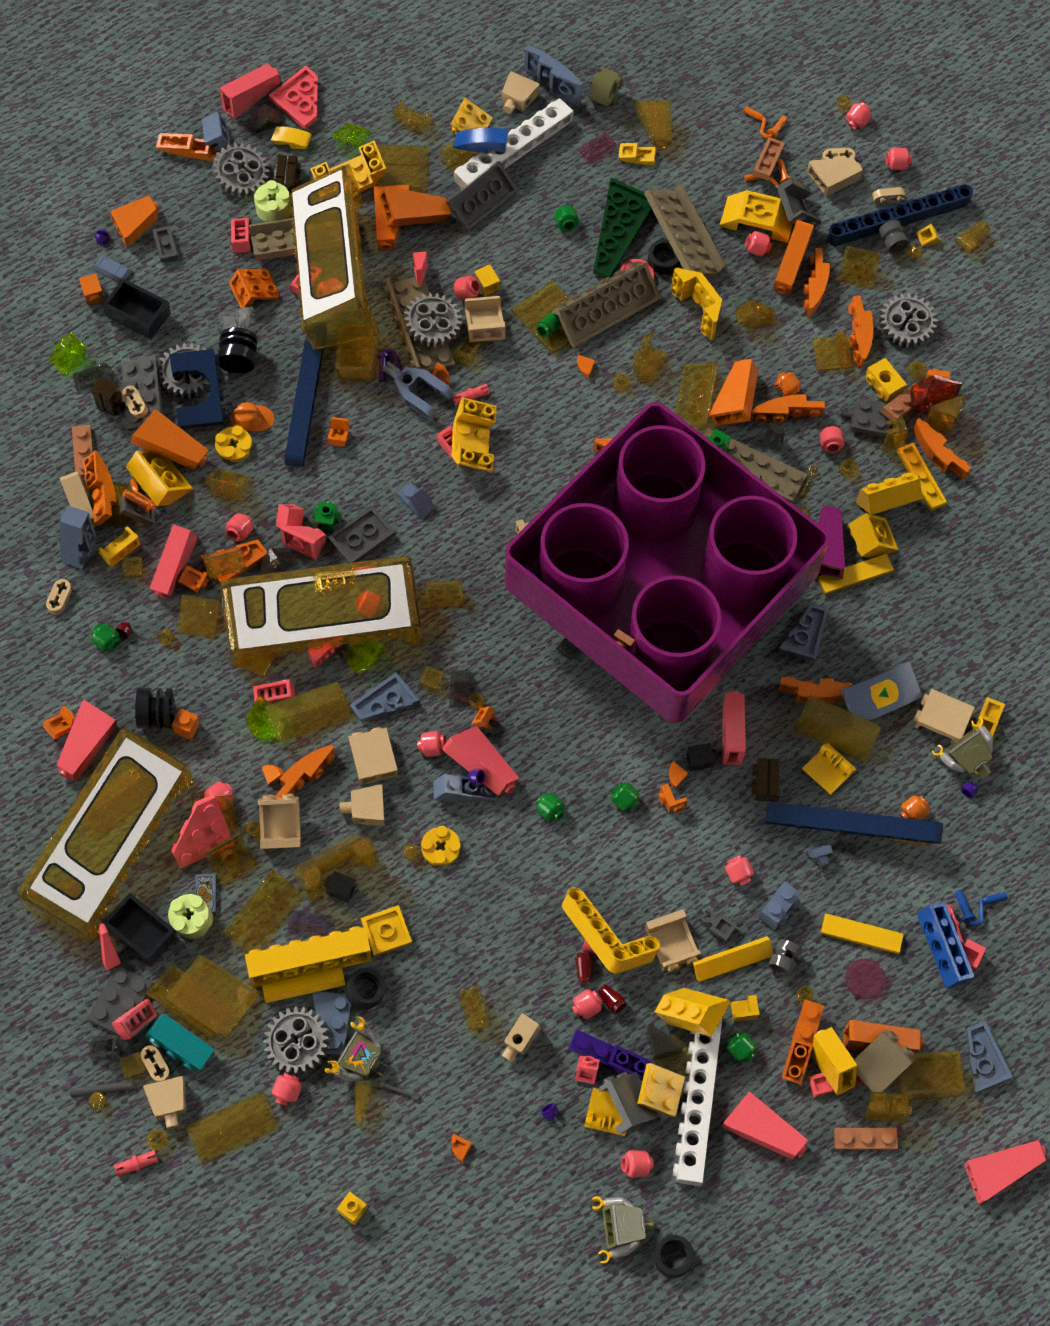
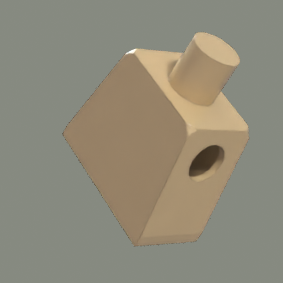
M510 71L502 90L501 102L505 104L503 110L508 114H511L514 108L523 112L539 95L540 84Z
M382 784L351 791V802H340V814L352 813L354 824L385 826Z
M522 1013L504 1041L508 1046L502 1056L512 1062L518 1052L524 1055L542 1029L540 1025ZM516 1038H523L520 1044H515Z
M183 1076L144 1085L146 1096L156 1120L165 1119L167 1129L179 1127L177 1116L186 1113L185 1081Z

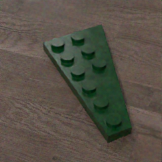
M612 177L610 178L593 274L602 278L612 277L652 211L644 194L645 192Z

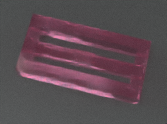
M604 132L580 147L578 153L582 154V157L586 158L587 162L590 163L614 148L616 142Z

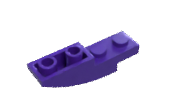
M578 1029L574 1031L568 1050L581 1056H591L595 1059H600V1066L617 1073L627 1072L632 1074L637 1072L642 1081L646 1065L653 1063L620 1046L610 1045Z

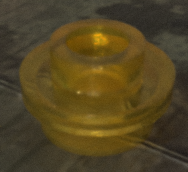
M913 361L909 364L908 372L912 377L920 378L925 375L926 366L921 361Z
M618 374L613 379V387L617 391H627L631 386V380L625 374Z
M846 459L841 462L839 470L842 475L853 477L858 471V465L854 460Z
M407 842V845L403 846L404 853L409 861L412 859L415 861L418 859L419 850L415 843Z
M154 1129L149 1132L147 1144L151 1149L161 1150L167 1145L168 1136L165 1131ZM157 1136L161 1137V1142L154 1143V1138Z

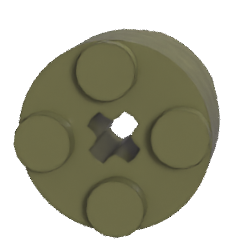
M601 66L599 69L602 71L595 74L589 91H592V96L589 95L588 98L607 107L610 105L614 106L618 99V90L622 89L625 80L622 79V74Z

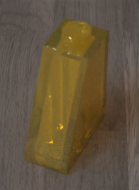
M636 100L634 110L651 144L658 148L670 146L672 141L670 100Z

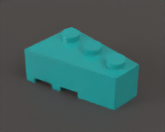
M166 1014L158 1016L144 1036L156 1047H161L167 1051L166 1054L176 1060L178 1058L184 1062L183 1066L192 1072L194 1069L196 1071L201 1070L215 1050Z

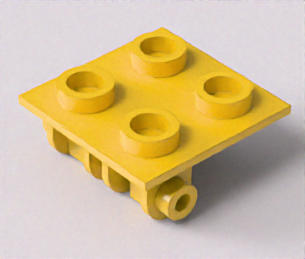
M464 98L450 124L452 125L451 132L456 134L457 132L469 129L488 128L493 117Z
M827 743L820 748V751L802 770L831 795L856 768Z
M593 1087L584 1127L625 1136L626 1132L618 1134L615 1126L623 1121L609 1091L599 1092L598 1088Z

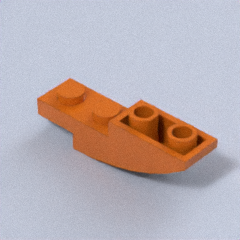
M815 248L814 255L811 254L810 265H813V270H811L808 282L804 284L803 294L807 295V300H804V310L807 311V317H811L817 310L828 282L830 263H823L822 248Z
M853 296L851 303L848 305L849 314L853 318L852 327L854 329L849 336V343L853 346L854 361L857 362L858 368H862L872 345L873 317L871 310L864 311L861 296Z
M806 394L775 398L752 409L750 421L764 423L765 421L783 423L787 422L788 415L792 417L810 416L817 418L823 416L825 401H806Z
M918 418L914 426V432L924 453L944 474L951 470L964 480L972 467L965 460H961L951 449L945 447L947 440L941 433H937L927 422Z
M94 451L84 459L83 465L86 490L92 492L94 523L102 525L112 516L111 508L117 503L110 473L100 454Z
M781 676L778 691L796 694L795 702L830 704L845 701L841 690L852 685V683H840L831 678H820L817 685L812 681H800L791 676Z
M329 745L313 751L292 765L281 776L280 783L283 787L274 798H283V794H294L296 790H300L304 786L305 779L310 783L315 779L318 780L324 772L323 768L327 764L330 765L336 757L334 746Z
M804 1000L786 1058L782 1079L802 1084L813 1048V1038L817 1032L824 1005Z

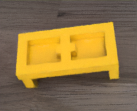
M128 526L124 528V533L104 549L102 547L98 549V554L111 567L141 545L138 535Z

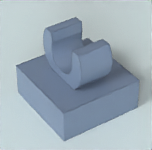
M822 845L807 850L809 857H816L818 865L821 866L829 864L826 854L833 853L831 845Z

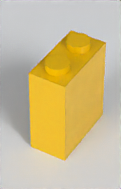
M832 1027L827 1030L818 1031L813 1038V1060L836 1095L855 1088L856 1062Z

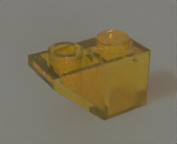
M750 299L735 309L739 325L748 329L777 323L774 309Z

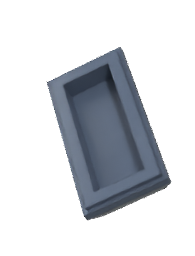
M103 255L92 268L117 282H120L122 278L127 279L132 272L131 269Z

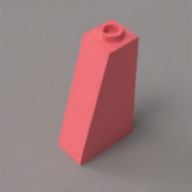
M265 64L222 86L220 93L223 110L236 119L280 84L278 70L272 68L269 64Z
M176 525L172 526L150 589L155 592V596L164 599L165 596L172 597L178 580L199 538L191 530Z
M730 691L725 693L723 698L722 764L742 765L746 752L744 694Z
M85 700L81 703L57 763L60 771L59 774L67 780L71 778L74 781L79 778L117 729L116 720Z
M477 726L451 736L442 748L446 754L468 772L474 769L483 770L485 773L483 784L499 796L505 792L509 794L516 788L515 784L519 777Z
M750 1091L722 1125L723 1129L792 1160L796 1155L800 1158L807 1149L805 1144L808 1140Z
M1039 1140L971 1159L964 1164L978 1204H983L1046 1161V1151L1044 1146L1040 1145Z

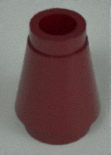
M577 953L575 963L578 982H591L595 960L593 953Z
M604 984L598 990V994L610 1012L618 1014L626 1007L625 997L607 984Z

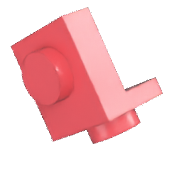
M579 1055L575 1081L595 1084L600 1059Z

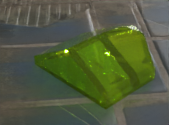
M346 123L344 127L336 130L331 137L352 146L361 147L369 134V129Z
M69 332L68 335L62 337L56 344L52 355L49 356V361L65 376L83 363L87 347L73 332Z
M358 634L344 653V656L351 670L360 674L374 665L385 650L386 645Z
M258 696L245 716V720L250 733L260 740L278 739L292 716L261 696Z

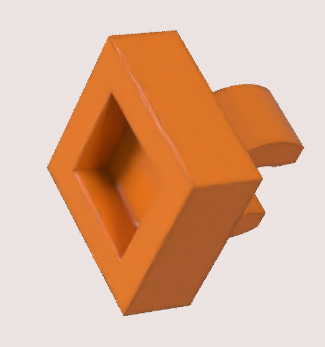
M490 706L480 708L472 725L492 730L493 727L490 726L489 721H498V718L493 715L495 710Z

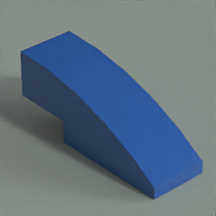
M476 128L457 132L454 149L488 154L489 150L506 152L508 129Z

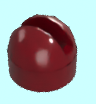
M121 622L115 630L120 634V637L127 639L132 632V627L128 622Z

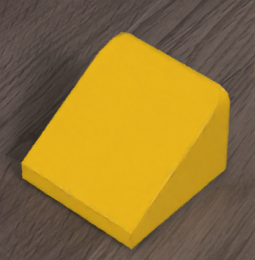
M932 224L916 232L922 247L941 242Z

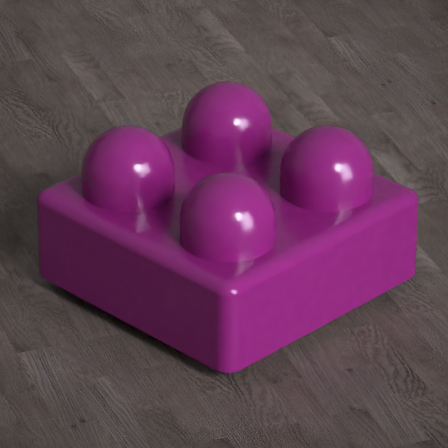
M652 402L647 404L508 543L505 550L504 584L512 595L663 718L671 723H679L686 719L815 580L820 572L830 542V536L823 527L661 403ZM618 629L635 640L633 654L613 640L614 634Z

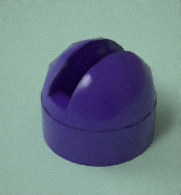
M100 229L96 232L95 239L98 244L105 245L110 241V236L106 230Z
M474 769L469 772L468 780L471 784H483L485 779L483 770Z
M972 781L967 782L962 786L961 792L966 797L973 799L978 792L977 784L973 785Z
M549 1103L542 1108L541 1114L546 1120L553 1121L555 1120L554 1117L557 1118L559 1116V1110L555 1103Z

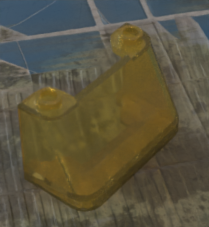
M352 834L295 866L293 871L294 878L309 904L318 899L317 890L322 886L320 882L321 875L350 859H353L356 866L365 864L370 870L379 865L378 850L369 838L359 834Z

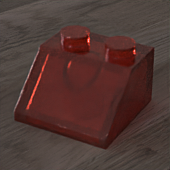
M933 375L911 386V407L919 409V411H930L935 415L943 414L944 411L952 408L962 387V381Z

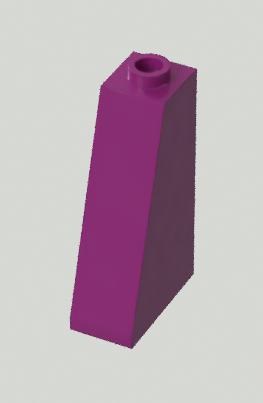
M823 505L818 524L828 532L830 542L819 573L843 579L845 558L841 509L833 506Z

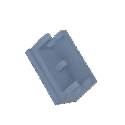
M219 112L202 119L204 141L207 146L217 143L218 145L212 149L213 151H219L221 148L227 147L228 144L230 145L227 123Z

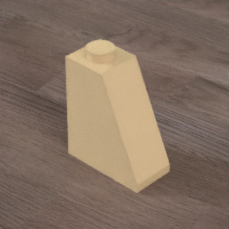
M853 157L812 160L807 168V173L825 197L859 181L863 171L861 164L856 162Z
M76 471L60 477L70 506L89 512L93 527L98 526L99 524L94 523L93 500L90 491L86 490V483L80 474Z

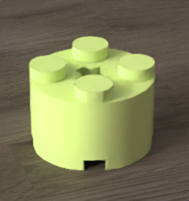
M270 180L256 190L254 194L257 215L262 221L269 222L288 218L291 212L289 191L285 186Z
M194 894L182 895L170 904L168 912L169 922L181 936L187 939H197L204 936L211 927L213 913L200 896Z

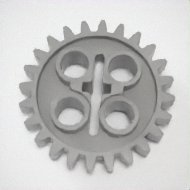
M234 143L233 148L228 144L227 150L221 148V153L217 152L216 158L213 160L212 170L214 171L212 175L215 176V182H220L219 188L225 187V193L231 190L232 196L235 192L238 193V197L241 196V193H244L245 197H247L248 192L254 195L255 190L268 181L269 164L266 163L267 158H261L262 152L256 153V147L251 150L250 144L244 147V144L241 143L240 147H238Z
M429 293L428 297L422 294L421 299L416 296L415 302L411 300L409 306H406L403 324H405V330H409V336L414 335V341L420 339L421 345L427 342V347L431 343L434 344V347H437V343L444 346V341L450 343L451 338L456 339V334L460 333L462 326L461 310L456 309L457 304L451 305L452 299L446 301L445 295L439 298L438 293H436L435 297H432L431 293Z
M908 293L907 297L901 294L900 298L895 295L893 300L888 299L887 304L884 303L880 312L879 321L881 323L879 327L883 328V334L888 333L887 339L893 338L892 343L899 341V346L905 343L908 348L909 344L912 343L916 347L917 342L923 345L924 341L928 342L929 338L933 337L937 328L938 319H936L937 313H933L934 307L929 308L930 302L923 303L924 298L918 300L917 295L914 298H911L910 293ZM913 310H916L912 316V319H909ZM908 321L904 330L900 331L903 328L904 323Z
M183 343V348L176 345V350L169 348L170 354L199 351L201 348L200 345L194 348L193 343L186 347V344ZM164 352L165 358H160L161 364H159L160 383H162L163 389L167 388L168 393L173 391L175 397L180 393L181 398H184L185 394H188V397L191 398L193 393L198 397L199 391L204 394V388L210 389L209 381L199 374H189V384H187L186 374L173 376L170 356Z
M295 1006L294 1012L287 1008L286 1015L279 1012V1019L272 1018L275 1024L267 1025L271 1031L264 1033L269 1039L264 1040L263 1043L269 1045L264 1051L271 1053L267 1058L274 1060L272 1064L275 1067L280 1064L279 1070L284 1071L286 1069V1072L291 1074L294 1069V1072L299 1075L300 1069L307 1073L308 1066L315 1069L314 1062L322 1063L319 1057L327 1056L323 1050L330 1048L325 1042L330 1041L331 1038L325 1036L330 1031L327 1028H323L327 1023L324 1020L320 1021L321 1016L319 1014L315 1015L313 1010L308 1012L305 1007L300 1012L299 1008ZM300 1022H304V1028L297 1031V1025ZM283 1033H287V1039L284 1042H280V1036ZM296 1037H299V1039H298L299 1043H298V1044H295V1042H296V1039H295V1038H296ZM310 1039H314V1045L311 1048H307V1042ZM293 1050H297V1056L294 1059H290V1053Z

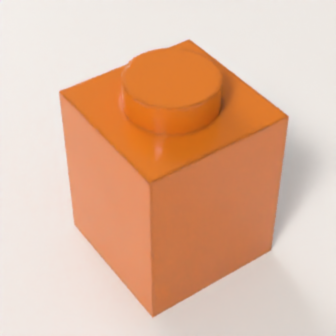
M97 274L79 278L87 305L98 304L100 301H104Z
M180 708L172 723L174 733L192 740L200 725L198 715Z

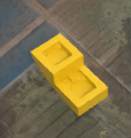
M276 126L271 141L275 145H289L291 149H307L312 135L300 129Z
M621 143L619 160L635 164L655 165L656 147H638L637 143Z

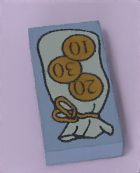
M196 874L195 895L200 896L206 902L213 914H216V874Z

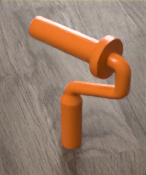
M747 106L743 113L762 121L760 135L766 139L768 137L777 139L778 132L788 121V118L783 115L772 129H768L764 133L766 118L761 113Z
M778 159L777 166L782 178L780 183L782 184L792 177L788 176L783 160ZM752 174L744 175L745 182L761 179ZM771 176L769 180H770V181L774 184V186L777 188V186H779V184H778V183L775 181V179Z
M131 479L130 486L132 492L125 490L122 496L143 507L146 513L150 510L154 511L156 509L155 503L138 492L137 481Z

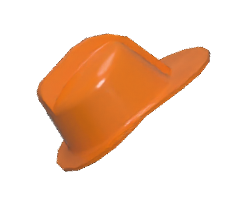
M248 402L238 405L230 417L233 427L241 426L246 431L254 432L268 430L275 420L274 414L269 408Z

